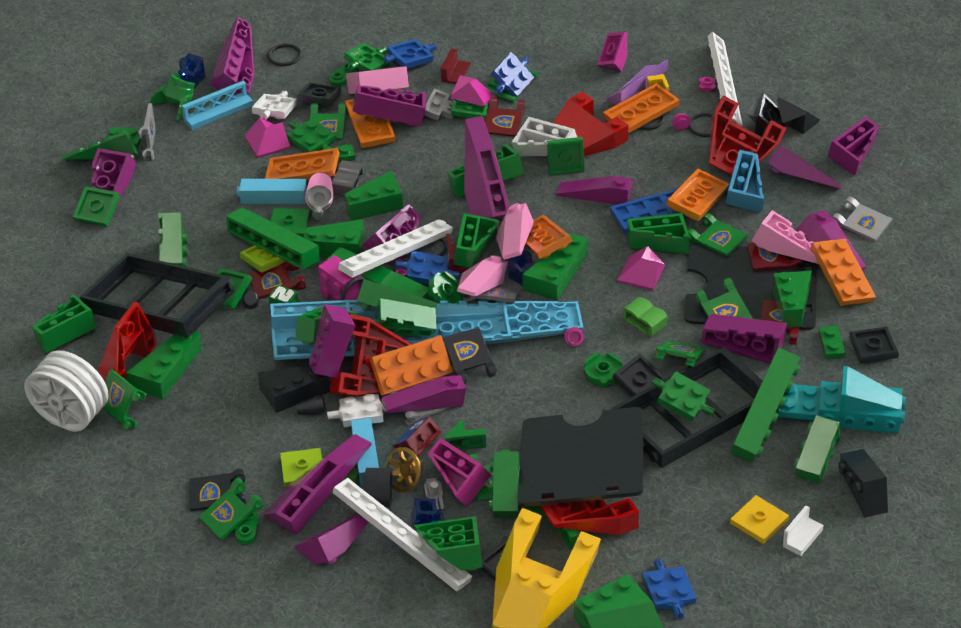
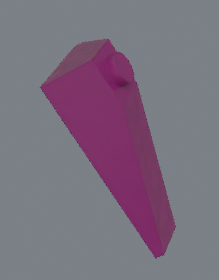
M98 148L92 162V187L118 192L121 197L137 165L132 155Z
M408 204L362 245L366 250H369L417 229L421 217ZM409 253L397 257L389 262L396 263V260L401 261Z

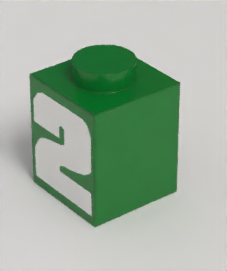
M280 285L268 297L269 306L270 304L300 302L298 291Z

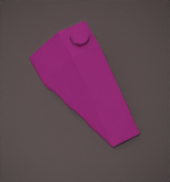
M779 145L768 162L772 165L771 170L779 175L782 172L839 189L842 187L835 180Z
M617 176L560 182L556 196L618 205L629 202L635 181L631 178Z
M825 210L809 214L795 229L797 232L802 231L805 234L804 237L809 242L846 239L862 270L866 269V265L836 220Z
M461 375L440 377L382 397V402L387 413L463 406L466 386Z
M358 513L344 520V522L328 528L327 531L295 545V548L316 565L321 563L326 565L332 564L338 560L337 556L346 551L369 521Z

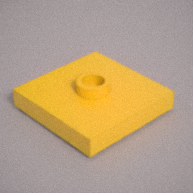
M755 495L730 518V524L764 544L789 520V515Z

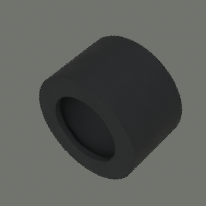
M366 468L364 491L384 507H391L392 469Z

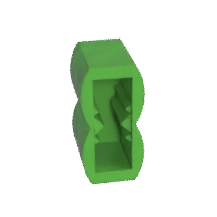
M638 297L623 308V319L649 337H652L667 326V314L665 311L653 306L647 299Z

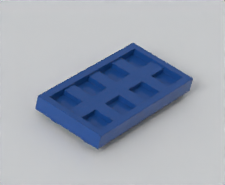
M677 189L611 206L610 213L625 235L627 234V219L680 213L666 206L667 200Z

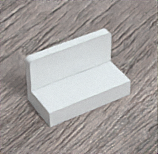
M808 506L801 510L784 531L783 547L800 556L823 530L822 524L809 518L810 507Z

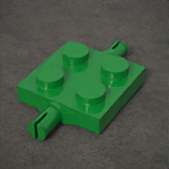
M366 43L345 52L343 57L349 62L347 67L350 70L359 68L362 72L383 69L390 65V63L386 64L384 62L385 56L383 54L387 52L386 48L375 49Z
M313 118L302 125L297 124L293 120L289 122L288 126L294 130L286 134L288 141L305 153L323 150V148L330 147L329 145L336 141V134Z
M676 371L666 383L656 377L652 382V385L662 389L657 403L690 421H693L695 416L701 411L712 417L716 410L705 404L710 389Z

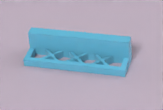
M241 81L182 105L184 122L194 130L253 106V100L247 95L246 83ZM241 88L240 94L233 95L237 89ZM227 95L224 100L218 101L221 96ZM212 101L209 106L203 107L206 102ZM196 107L193 113L188 114V109Z

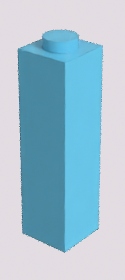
M241 179L240 186H237V197H240L241 204H306V179Z
M371 418L351 420L352 436L356 434L372 444L357 462L360 486H364L366 468H379Z

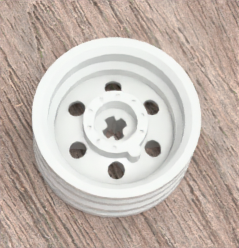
M66 351L50 352L27 377L24 384L29 402L43 418L56 426L73 432L85 429L107 403L109 397L107 386L100 374L88 362Z

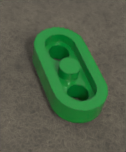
M349 63L344 64L329 76L330 85L344 86L347 84L346 73L358 72L357 68L350 70L347 67Z
M256 511L251 513L235 529L236 541L241 545H250L257 538L259 520Z

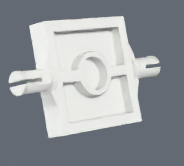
M284 90L278 95L263 94L252 106V114H258L265 120L270 116L276 119H285L297 105V99L287 97L288 92H284Z
M366 394L365 396L358 397L349 396L339 399V410L327 411L328 420L340 418L344 427H350L351 420L371 418L372 423L383 422V414L386 412L384 405L380 402L379 394Z

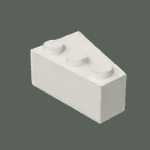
M528 117L513 139L512 145L520 156H547V141L575 138L577 135L573 128Z

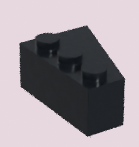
M310 365L258 372L260 390L276 413L296 406V403H300L313 396H321L330 392L328 376L315 374Z
M864 449L841 453L840 462L838 463L839 472L843 474L864 518L888 513L887 477Z

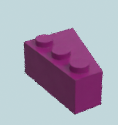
M864 117L831 142L828 157L851 174L856 175L875 142L880 126L868 117Z

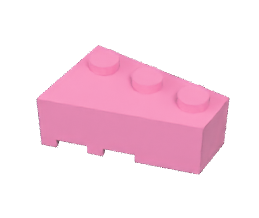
M407 66L346 73L349 94H355L357 85L379 87L381 91L390 88L395 89L397 92H401L403 88L409 87Z

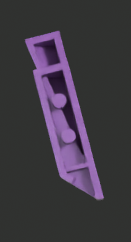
M668 59L658 65L645 66L621 89L610 95L607 101L617 105L647 88V76L664 74L668 70Z

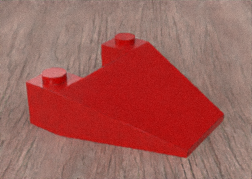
M583 91L568 99L553 122L554 124L573 128L577 137H583L584 156L614 149L628 141L629 125L618 117L604 124L594 117V99Z
M723 95L711 116L709 165L732 176L739 150L758 154V161L761 163L779 145L787 128L771 120L762 136H759L731 121L739 103Z
M134 302L114 327L97 371L104 382H106L110 369H113L128 381L124 361L130 353L146 357L157 346L155 331L138 302Z
M349 314L355 324L351 339H356L352 373L339 372L336 378L332 377L330 394L353 397L379 393L380 390L369 358L411 345V343L367 317Z
M553 496V497H543L542 499L554 498V496ZM630 497L609 505L606 504L604 499L540 505L553 527L622 535L639 529V510Z

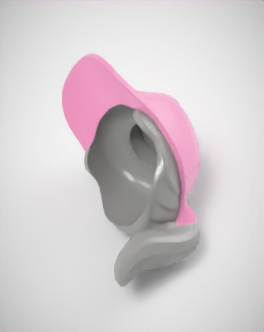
M316 173L311 176L305 194L306 203L313 210V218L317 221L322 219L323 211L328 209L333 201L332 181L324 173Z

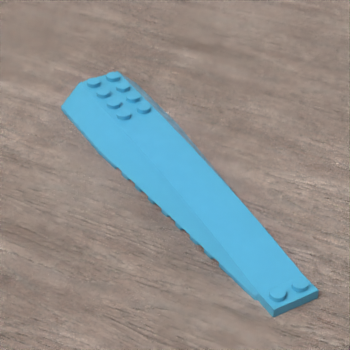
M357 300L270 304L274 360L310 359L314 344L307 345L303 344L300 340H295L297 316L327 304L345 308L347 311L356 312L358 316L373 320L375 319L377 307L371 306V309L360 307V302H357ZM440 301L437 307H433L436 309V332L434 337L441 335L443 338L479 327L484 341L488 345L565 334L571 327H577L583 332L578 301H515L514 304H506L503 301H496L495 303L478 301V304H467V301H459V304ZM399 336L411 344L433 338ZM350 339L344 357L354 356L356 339Z

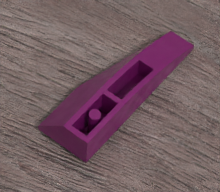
M238 16L218 56L211 85L219 91L244 81L248 95L255 74L252 32L249 23ZM241 88L237 89L233 95L240 94Z
M483 116L465 119L464 193L469 214L503 221L509 209V203Z
M354 434L292 482L264 516L297 535L331 495L334 487L341 483L370 448L371 442Z

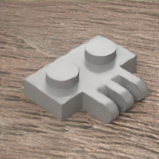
M434 88L426 103L424 115L437 121L440 116L452 119L451 109L453 102L449 101L450 94Z

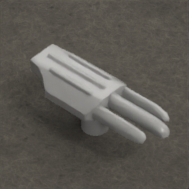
M436 478L426 479L424 490L429 508L433 511L432 501H434L435 511L438 514V500L441 510L444 509L441 482L437 481Z

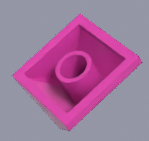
M607 33L597 65L622 72L627 58V33Z
M461 75L451 95V99L481 106L490 103L491 97H496L477 79Z
M259 117L245 135V139L257 158L290 148L283 123L274 125Z
M647 246L629 256L617 282L653 291L665 268V264Z

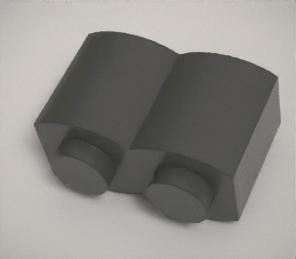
M342 160L340 165L336 167L335 176L331 177L333 193L345 195V193L357 188L363 178V164Z

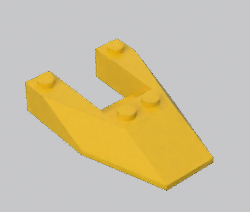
M522 508L496 567L492 627L548 628L577 599L598 553L601 539L581 531L561 572L526 558L538 533L542 516Z

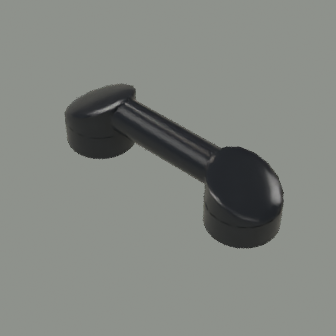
M247 287L243 294V305L247 309H254L259 304L258 297L254 291Z

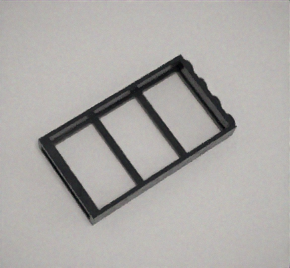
M126 253L84 292L80 299L92 310V314L120 320L134 302L140 303L164 279L186 284L158 313L145 310L143 312L153 329L189 338L234 293V289L228 276ZM133 272L155 277L126 306L104 300ZM195 287L208 290L180 319L166 316Z
M725 347L695 362L693 367L688 366L678 372L696 381L719 368L753 399H755L763 381ZM673 375L669 376L668 378L662 381L666 383L668 380L671 379ZM654 385L612 407V409L639 407L643 410L651 406L685 437L682 441L663 451L643 432V451L653 463L656 462L663 468L743 423L753 401L727 415L707 397L705 404L716 409L714 413L720 419L694 434L686 429L662 405L657 403L662 389Z

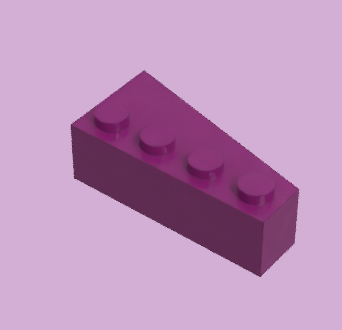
M357 85L352 112H356L359 115H370L377 119H389L395 123L402 122L407 123L409 126L421 127L426 109V92H420L417 95L412 94V91L405 90L404 93H398L395 89L390 88L381 91L379 87Z
M710 313L703 327L701 342L718 348L725 347L730 352L771 364L778 347H783L787 323Z

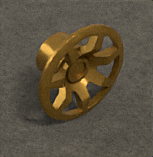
M406 447L396 448L389 454L385 468H389L390 463L397 467V470L392 471V477L397 475L400 477L397 479V484L392 481V487L397 491L407 492L417 485L423 472V466L412 450ZM403 451L410 454V456L407 459L405 458ZM397 452L400 462L393 459V456ZM404 480L408 485L407 488H401Z

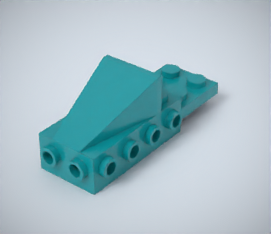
M843 366L842 383L821 381V387L793 384L789 393L785 391L783 397H786L782 408H778V417L814 420L817 415L840 422V428L899 433L900 423L905 421V411H901V409H905L906 397H902V388L885 387L854 369Z

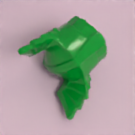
M172 73L167 83L154 91L148 103L156 105L164 104L168 101L171 104L179 105L176 122H179L183 117L182 105L191 102L194 96L195 84L181 80L179 74Z

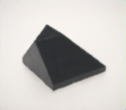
M764 93L746 112L756 123L755 134L762 136L771 120L785 127V124L782 123L779 107Z
M778 97L777 102L782 123L804 134L820 121V119L809 112Z

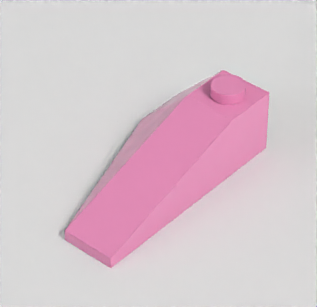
M516 203L509 207L496 234V240L504 260L521 255L534 221L526 203Z
M771 211L764 219L751 240L759 248L766 249L767 251L819 264L811 249L813 242L807 241L802 231H795L791 227L792 223L774 211Z
M490 256L462 273L457 291L475 297L503 284L507 262L501 260L502 258L498 256Z

